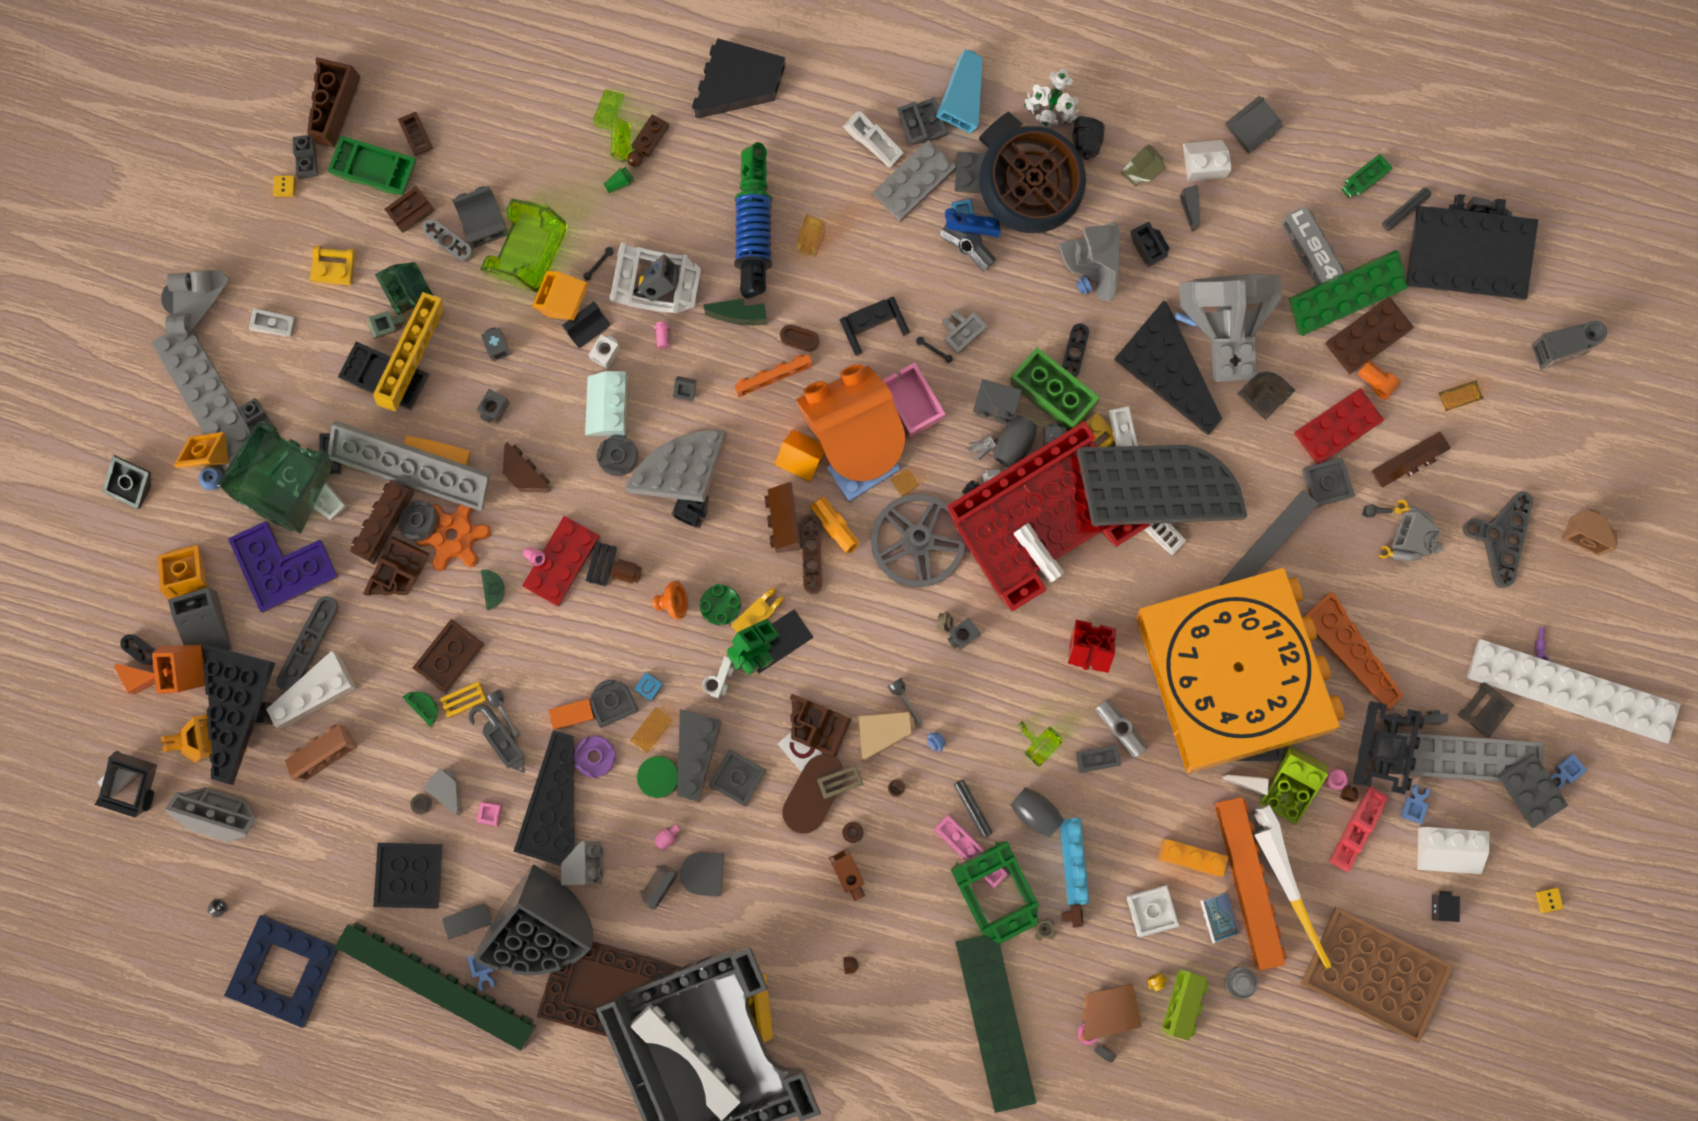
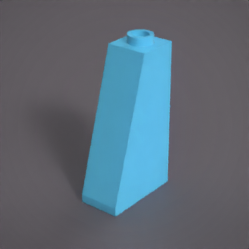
M965 49L957 59L936 117L971 134L979 124L983 57L978 56L974 51Z

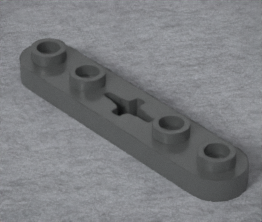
M323 596L316 602L277 677V685L281 690L287 691L305 675L338 611V603L334 598ZM311 638L312 647H307L304 650L305 645L303 641H308Z

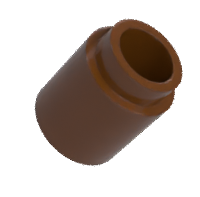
M618 559V562H613L610 574H614L613 579L628 583H638L642 567H639L636 563Z

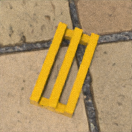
M476 682L440 698V701L446 711L447 718H451L476 705L487 702L480 682ZM477 688L478 690L449 704L447 703V701ZM478 695H480L481 697L480 699L475 700L458 709H455L453 711L450 710L451 707H454Z

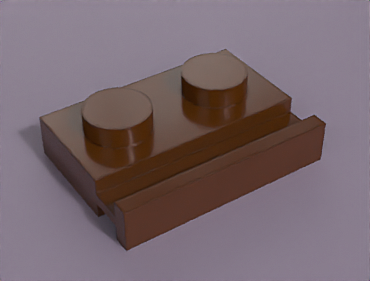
M417 186L384 209L402 233L435 211Z

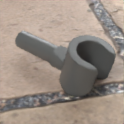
M1370 504L1364 507L1362 515L1374 518L1375 512L1392 513V509L1379 508L1374 504Z

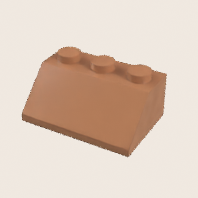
M332 725L325 730L326 734L310 739L307 742L308 745L303 749L297 748L289 754L290 757L285 760L291 779L305 782L357 748L345 726Z

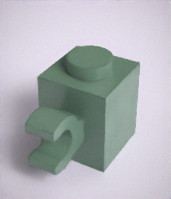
M389 311L370 316L366 321L373 339L392 334L396 330L394 326L405 323L406 319L404 314L391 317Z

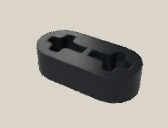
M127 634L121 639L120 646L123 651L142 664L153 665L152 657L151 659H145L146 656L141 653L142 651L150 652V656H152V653L156 650L153 646L133 634ZM129 640H132V641L134 640L133 643H134L136 646H138V648L135 649V648L129 647L130 645L128 644V641H129Z

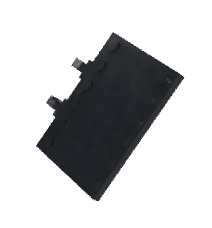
M1462 194L1454 196V203L1449 204L1448 209L1417 206L1406 280L1409 287L1521 300L1527 299L1539 219L1508 216V211L1505 210V199H1495V208L1488 213L1468 211V208H1464V197L1466 195Z

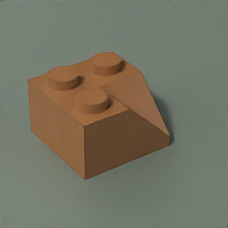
M1586 509L1572 516L1562 536V539L1597 556L1617 548V531L1611 529L1607 519L1601 516L1600 512L1593 509Z

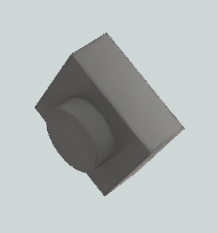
M677 376L673 397L693 401L697 380Z

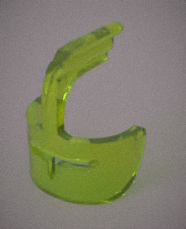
M1020 721L1017 725L1019 730L1032 741L1031 746L1024 754L1039 767L1062 743L1060 735L1050 726L1039 737L1035 738L1028 731V727L1023 721ZM1048 737V741L1043 745L1046 751L1040 748L1036 754H1033V752L1039 747V745Z

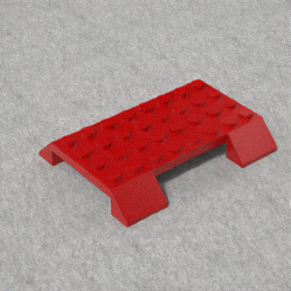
M1085 421L946 506L958 533L998 597L1011 612L1047 590L1037 573H1035L1040 570L1039 566L1013 534L1025 524H1030L1038 539L1054 560L1100 532L1117 547L1151 526L1150 524L1092 526L1077 456L1079 448L1096 447L1093 442L1096 438Z

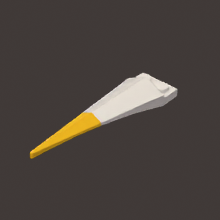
M1270 805L1258 806L1252 809L1254 812L1253 819L1262 828L1256 832L1255 837L1327 969L1331 967V964L1301 900L1288 860L1280 823Z

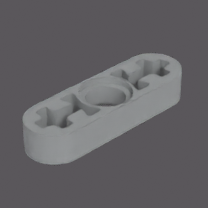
M429 219L423 223L422 230L425 236L459 262L465 263L472 259L473 251L469 244L438 221ZM435 226L437 232L440 233L439 236L433 231L430 232L428 228ZM446 236L453 238V242L448 246L442 244V240ZM456 246H458L463 251L466 249L467 254L461 255L459 251L456 249Z

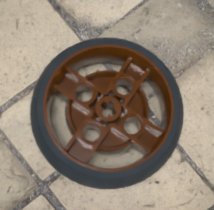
M1024 126L1005 133L990 146L981 164L979 182L981 194L987 208L1001 223L1019 232L1043 233L1061 226L1075 214L1085 193L1086 173L1078 151L1066 137L1049 128ZM1034 144L1044 147L1049 151L1047 153L1039 150L1022 152L1016 145ZM997 161L1005 168L1003 182L1006 193L1003 196L998 190L995 179ZM1015 162L1021 163L1023 169H1018L1015 166ZM1042 163H1047L1050 166V170H1046ZM1062 164L1069 178L1068 198L1060 191L1062 185L1060 166ZM1032 177L1036 179L1034 182L1030 180ZM1015 190L1022 191L1023 197L1017 196ZM1044 190L1050 193V198L1044 196ZM1019 206L1025 209L1044 208L1050 215L1030 216L1016 209Z

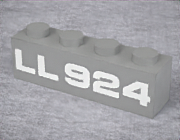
M1304 206L1283 218L1281 225L1315 285H1319L1344 273L1343 265L1334 256V250L1326 242L1323 230L1320 227L1318 228L1312 211H1309Z

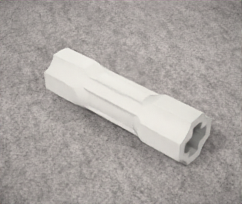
M1029 523L1013 533L1039 566L1040 571L1049 583H1052L1065 573L1038 539L1037 534Z

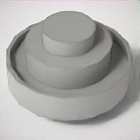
M1236 967L1226 975V990L1235 998L1247 999L1257 989V978L1247 968Z

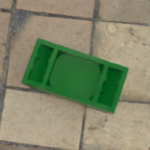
M341 135L327 171L352 183L367 185L384 193L403 196L417 159Z

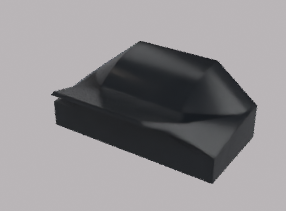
M1150 222L1131 230L1130 234L1142 260L1149 267L1168 257L1167 251L1170 248L1160 230L1152 228Z

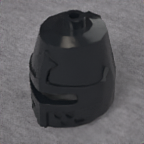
M1079 116L1074 121L1072 140L1079 155L1083 156V159L1089 160L1099 155L1104 140L1105 125L1097 119Z
M706 495L704 502L678 499L671 514L674 518L685 524L700 528L707 515L709 497Z

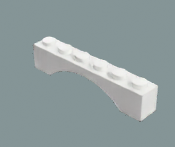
M650 1003L631 1022L630 1027L646 1043L668 1047L690 1062L702 1081L706 1094V1105L722 1121L741 1102L740 1090L733 1083L731 1085L727 1083L723 1072L718 1068L714 1069L709 1064L711 1062L710 1059L703 1052L699 1054L694 1049L696 1046L693 1041L688 1037L684 1038L679 1033V1027L673 1021L669 1023L664 1018L665 1013L660 1007H654Z

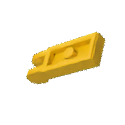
M774 587L770 588L731 627L736 632H739L760 621L769 619L784 602L785 598L783 596L777 598L770 607L766 601L776 591Z

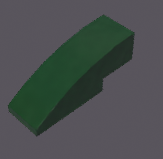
M743 299L703 304L705 314L717 320L738 325H767L764 303L744 306Z

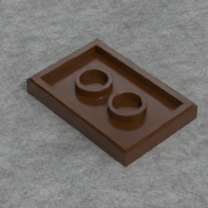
M451 619L413 666V669L441 691L447 693L485 644Z

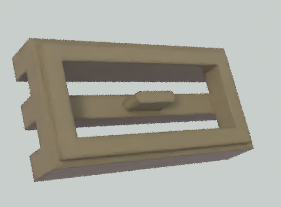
M856 765L817 779L824 799L863 785ZM851 771L855 773L852 776L823 786L822 782ZM857 778V783L826 794L825 790Z

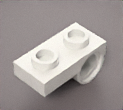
M724 656L717 677L708 676L702 684L704 691L712 698L720 700L721 696H725L728 685L725 684L728 676L732 677L735 669L728 657ZM710 681L718 682V688L715 691L707 690V684Z

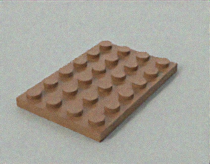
M1335 907L1320 939V944L1331 967L1326 969L1318 952L1315 950L1301 985L1419 1044L1453 965Z

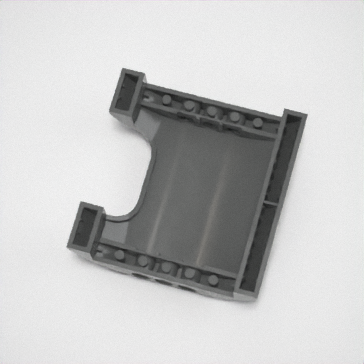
M740 946L725 950L660 975L625 991L596 1008L643 1121H721L706 1105V1094L702 1081L690 1062L668 1047L646 1043L630 1027L631 1022L650 1003L654 1007H660L665 1013L664 1018L669 1023L673 1021L679 1027V1033L684 1038L688 1037L693 1041L696 1046L694 1049L699 1054L703 1052L710 1059L711 1062L709 1064L714 1069L718 1068L723 1072L729 1085L733 1083L740 1090L741 1102L722 1121H784L798 1116L799 1121H804L821 1114L804 1071L800 1068L781 1066L771 1058L750 1012L749 997L768 990V986L750 946Z

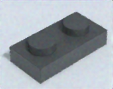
M1117 745L1075 753L1079 773L1121 766Z

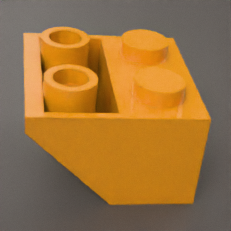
M546 271L532 308L548 318L574 320L589 284L561 272Z

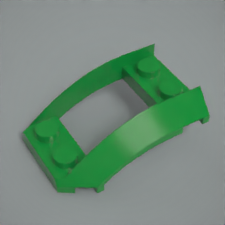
M1007 841L995 842V846L960 864L956 862L951 869L982 934L998 944L1036 926L1038 906H1040ZM1006 866L1026 905L989 923L970 884Z

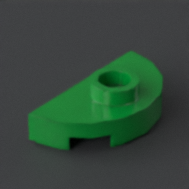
M417 691L409 692L402 697L430 727L434 725L438 716V707L431 696Z

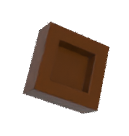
M1082 905L1071 906L1072 912L1062 913V922L1072 921L1073 928L1084 926Z

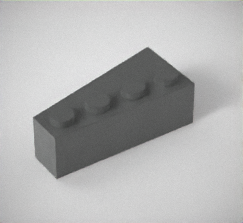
M680 709L678 797L700 802L721 727V720Z

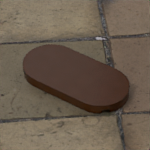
M818 755L810 759L805 765L783 806L784 822L792 831L801 834L810 833L816 830L823 822L837 795L824 799L817 779L843 770L842 764L835 757ZM845 774L822 782L823 786L844 779ZM843 784L825 790L826 794L841 789Z

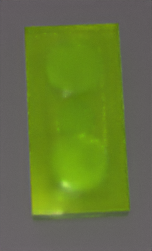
M616 117L612 118L610 156L624 163L627 162V156L630 153V123Z

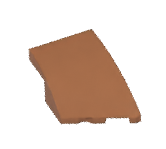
M1133 984L1085 994V1011L1083 1012L1085 1029L1084 1033L1081 1034V1041L1142 1027Z

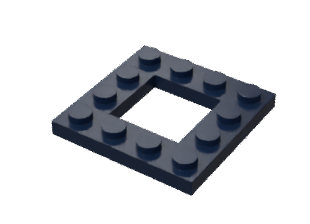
M260 915L224 996L304 1028L338 949L335 948L333 943L265 915ZM272 944L309 959L292 998L255 983Z

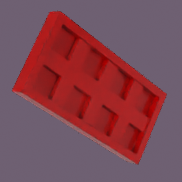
M1359 388L1298 429L1294 434L1314 462L1320 464L1382 423L1384 419L1363 390Z
M563 516L542 551L545 554V562L540 566H533L522 586L559 607L600 536Z

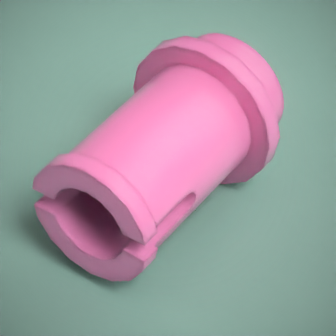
M658 322L654 327L657 339L656 346L660 349L669 348L668 330H670L667 322Z
M532 547L524 549V558H527L533 566H540L545 562V554L542 551L535 550Z

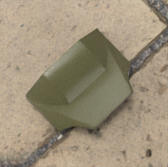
M1149 144L1126 165L1121 174L1136 186L1140 182H1151L1166 167L1163 163V157Z

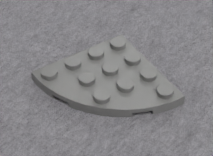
M705 430L693 432L665 443L647 456L637 467L626 486L627 492L704 502L727 437L726 431Z

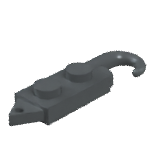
M484 704L474 706L469 712L470 723L472 725L475 724V713L482 711L489 719L483 727V735L508 769L513 768L525 773V754L493 710Z

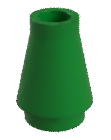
M624 167L623 169L619 168L603 184L607 191L611 193L631 185L634 179L628 169Z

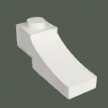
M861 111L855 112L842 126L856 141H859L873 152L887 167H891L904 153L877 124L873 125Z

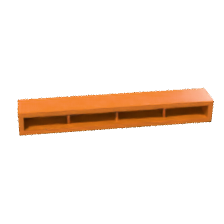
M1243 797L1214 803L1256 970L1286 965L1284 959H1287L1286 951L1283 946L1281 947L1279 941L1281 932L1279 926L1275 925L1273 918L1276 917L1274 906L1270 905L1268 898L1270 896V889L1268 884H1265L1263 878L1265 869L1258 859V854H1260L1257 842H1254L1252 835L1254 834V826L1247 816V813H1249L1247 801H1244Z

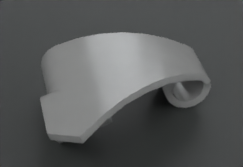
M221 270L169 273L167 285L169 291L173 292V314L167 316L165 320L167 333H190L213 305L230 279Z

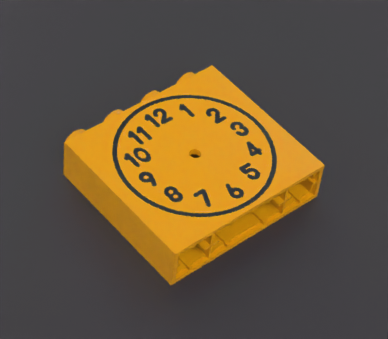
M1284 568L1143 607L1137 613L1136 620L1187 775L1331 734L1340 727L1338 720L1345 718L1340 698L1337 695L1329 696L1324 683L1325 680L1331 677L1328 663L1323 655L1315 657L1310 641L1317 638L1314 623L1310 616L1301 617L1296 602L1303 600L1299 581L1296 577L1288 578Z

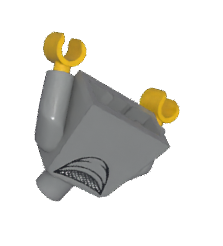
M1399 500L1397 504L1403 506V509L1395 507L1394 512L1396 514H1403L1391 547L1394 551H1390V548L1387 546H1382L1379 549L1386 550L1387 555H1378V558L1387 559L1388 557H1393L1394 560L1410 562L1421 560L1423 556H1430L1432 552L1438 554L1442 550L1443 544L1437 541L1440 531L1434 525L1430 514L1417 507H1409L1405 500Z

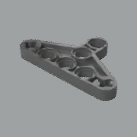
M1522 491L1515 494L1491 522L1471 519L1463 526V532L1467 537L1484 542L1493 581L1500 588L1511 586L1516 578L1533 504V498L1527 492ZM1523 497V501L1526 502V504L1521 506V502L1518 501V499ZM1514 515L1522 518L1521 526L1513 523ZM1470 523L1478 526L1477 534L1469 531ZM1490 529H1495L1498 532L1496 540L1489 537L1488 532ZM1510 534L1518 538L1516 545L1509 543L1508 537ZM1505 554L1513 556L1514 561L1512 564H1507L1504 561ZM1506 569H1511L1506 571L1505 577L1508 579V581L1503 583V579L1500 578V576L1505 574Z

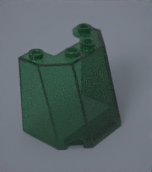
M257 422L217 485L231 499L250 508L249 510L288 531H295L301 534L334 464L329 459L330 455L323 450L318 449V451H314L310 448L305 450L300 447L301 445L292 439L287 441L281 438L276 433L277 428L271 424L266 423L263 425Z

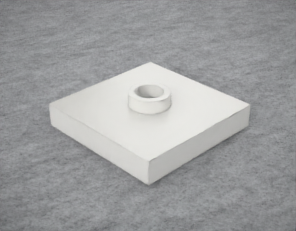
M1167 885L1126 896L1138 938L1179 927Z

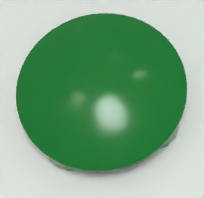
M716 584L702 595L699 608L702 616L709 623L726 625L738 616L741 609V601L734 589L726 585Z

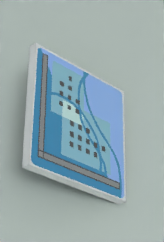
M1228 892L1200 901L1212 943L1240 933Z

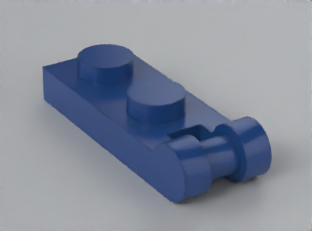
M948 208L945 211L948 229L999 237L1001 229L998 219L976 216L971 213H958L953 208Z

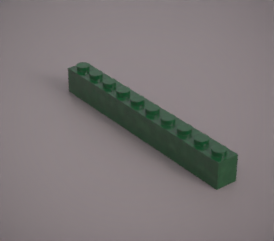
M358 922L347 924L335 948L521 1051L525 1048L537 1026L532 1023L534 1021L532 1018L524 1014L522 1016L515 1014L514 1008L506 1004L501 1006L495 1003L496 999L488 994L483 996L477 993L478 989L468 983L466 985L459 983V978L450 973L445 975L439 972L441 970L440 967L432 963L427 965L421 962L422 958L414 953L409 955L403 952L404 948L394 942L392 944L385 942L384 936L376 932L374 934L367 932L366 926Z

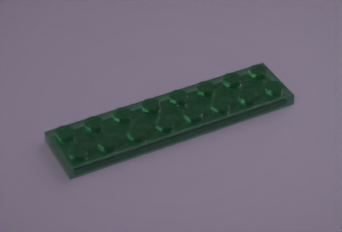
M986 935L955 941L994 1113L1036 1104L1000 944Z

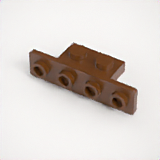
M1438 432L1373 469L1372 473L1380 486L1385 487L1406 474L1410 477L1419 471L1418 467L1423 464L1425 467L1436 462L1435 458L1448 451L1451 447L1443 434Z

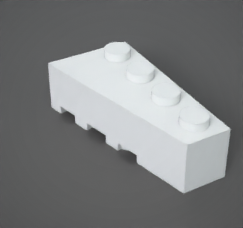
M332 650L266 710L275 728L283 730L357 690L339 653Z

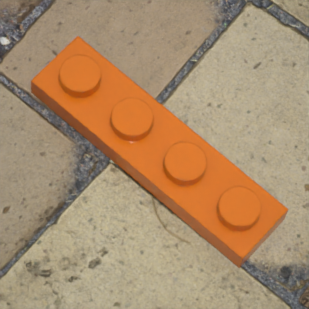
M801 354L787 364L785 362L777 364L774 367L775 369L760 371L751 379L743 378L734 385L738 397H741L811 368V357L809 354L806 356Z

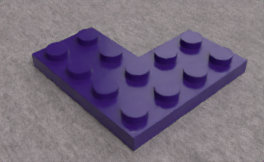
M267 521L228 538L257 606L262 613L338 578L322 540H318L283 556Z

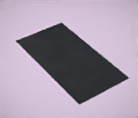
M795 609L772 623L779 633L775 640L769 642L772 647L768 652L774 660L765 668H762L759 662L756 661L759 666L758 674L814 638Z

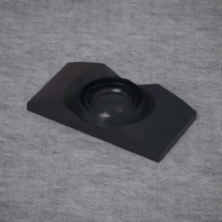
M356 341L338 378L373 394L391 357ZM416 369L399 404L400 407L412 411L429 377L428 373Z

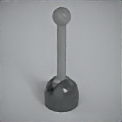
M902 678L887 686L893 695L901 696L915 718V724L921 725L923 722L922 718L918 717L904 695L905 683Z
M501 689L491 693L486 697L488 703L500 709L511 730V736L514 738L518 737L519 731L514 728L502 706L505 698Z

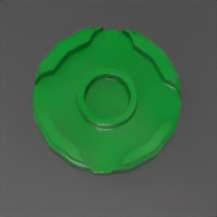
M651 757L644 761L638 769V786L649 797H666L675 790L678 784V769L666 757Z

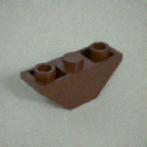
M507 442L504 445L503 474L520 492L549 493L551 491V488L548 486L550 481L543 474L539 476L534 471L537 467L529 459L525 461L521 457L523 452L516 445L511 446Z

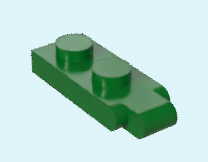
M1379 154L1345 181L1347 185L1341 190L1348 198L1354 194L1358 197L1387 175L1393 168Z

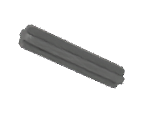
M1427 187L1421 189L1382 223L1383 227L1390 231L1414 211L1417 206L1431 196V191Z
M964 780L956 782L954 787L983 838L988 837L992 834V830Z

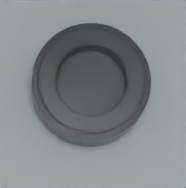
M1100 1043L1095 1048V1052L1110 1063H1113L1117 1057L1116 1054Z

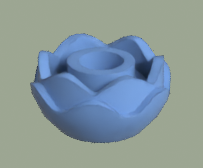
M215 465L204 467L198 476L200 485L206 490L219 489L225 479L221 468Z

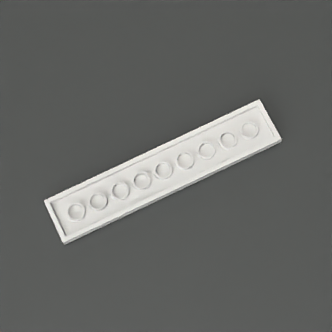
M1482 639L1477 641L1466 679L1669 744L1681 705Z

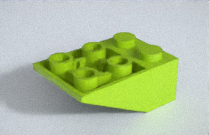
M1290 746L1268 785V794L1263 795L1259 805H1270L1275 814L1297 825L1327 778L1328 765Z

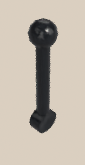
M607 247L605 249L606 253L599 259V261L592 267V269L589 272L584 273L583 277L585 280H590L593 272L600 266V264L607 258V256L613 255V249L611 247Z
M923 337L916 339L918 345H924L945 358L946 362H952L953 357L951 355H946L926 343Z

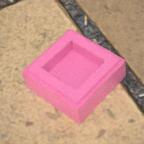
M481 802L476 822L498 826L503 805Z

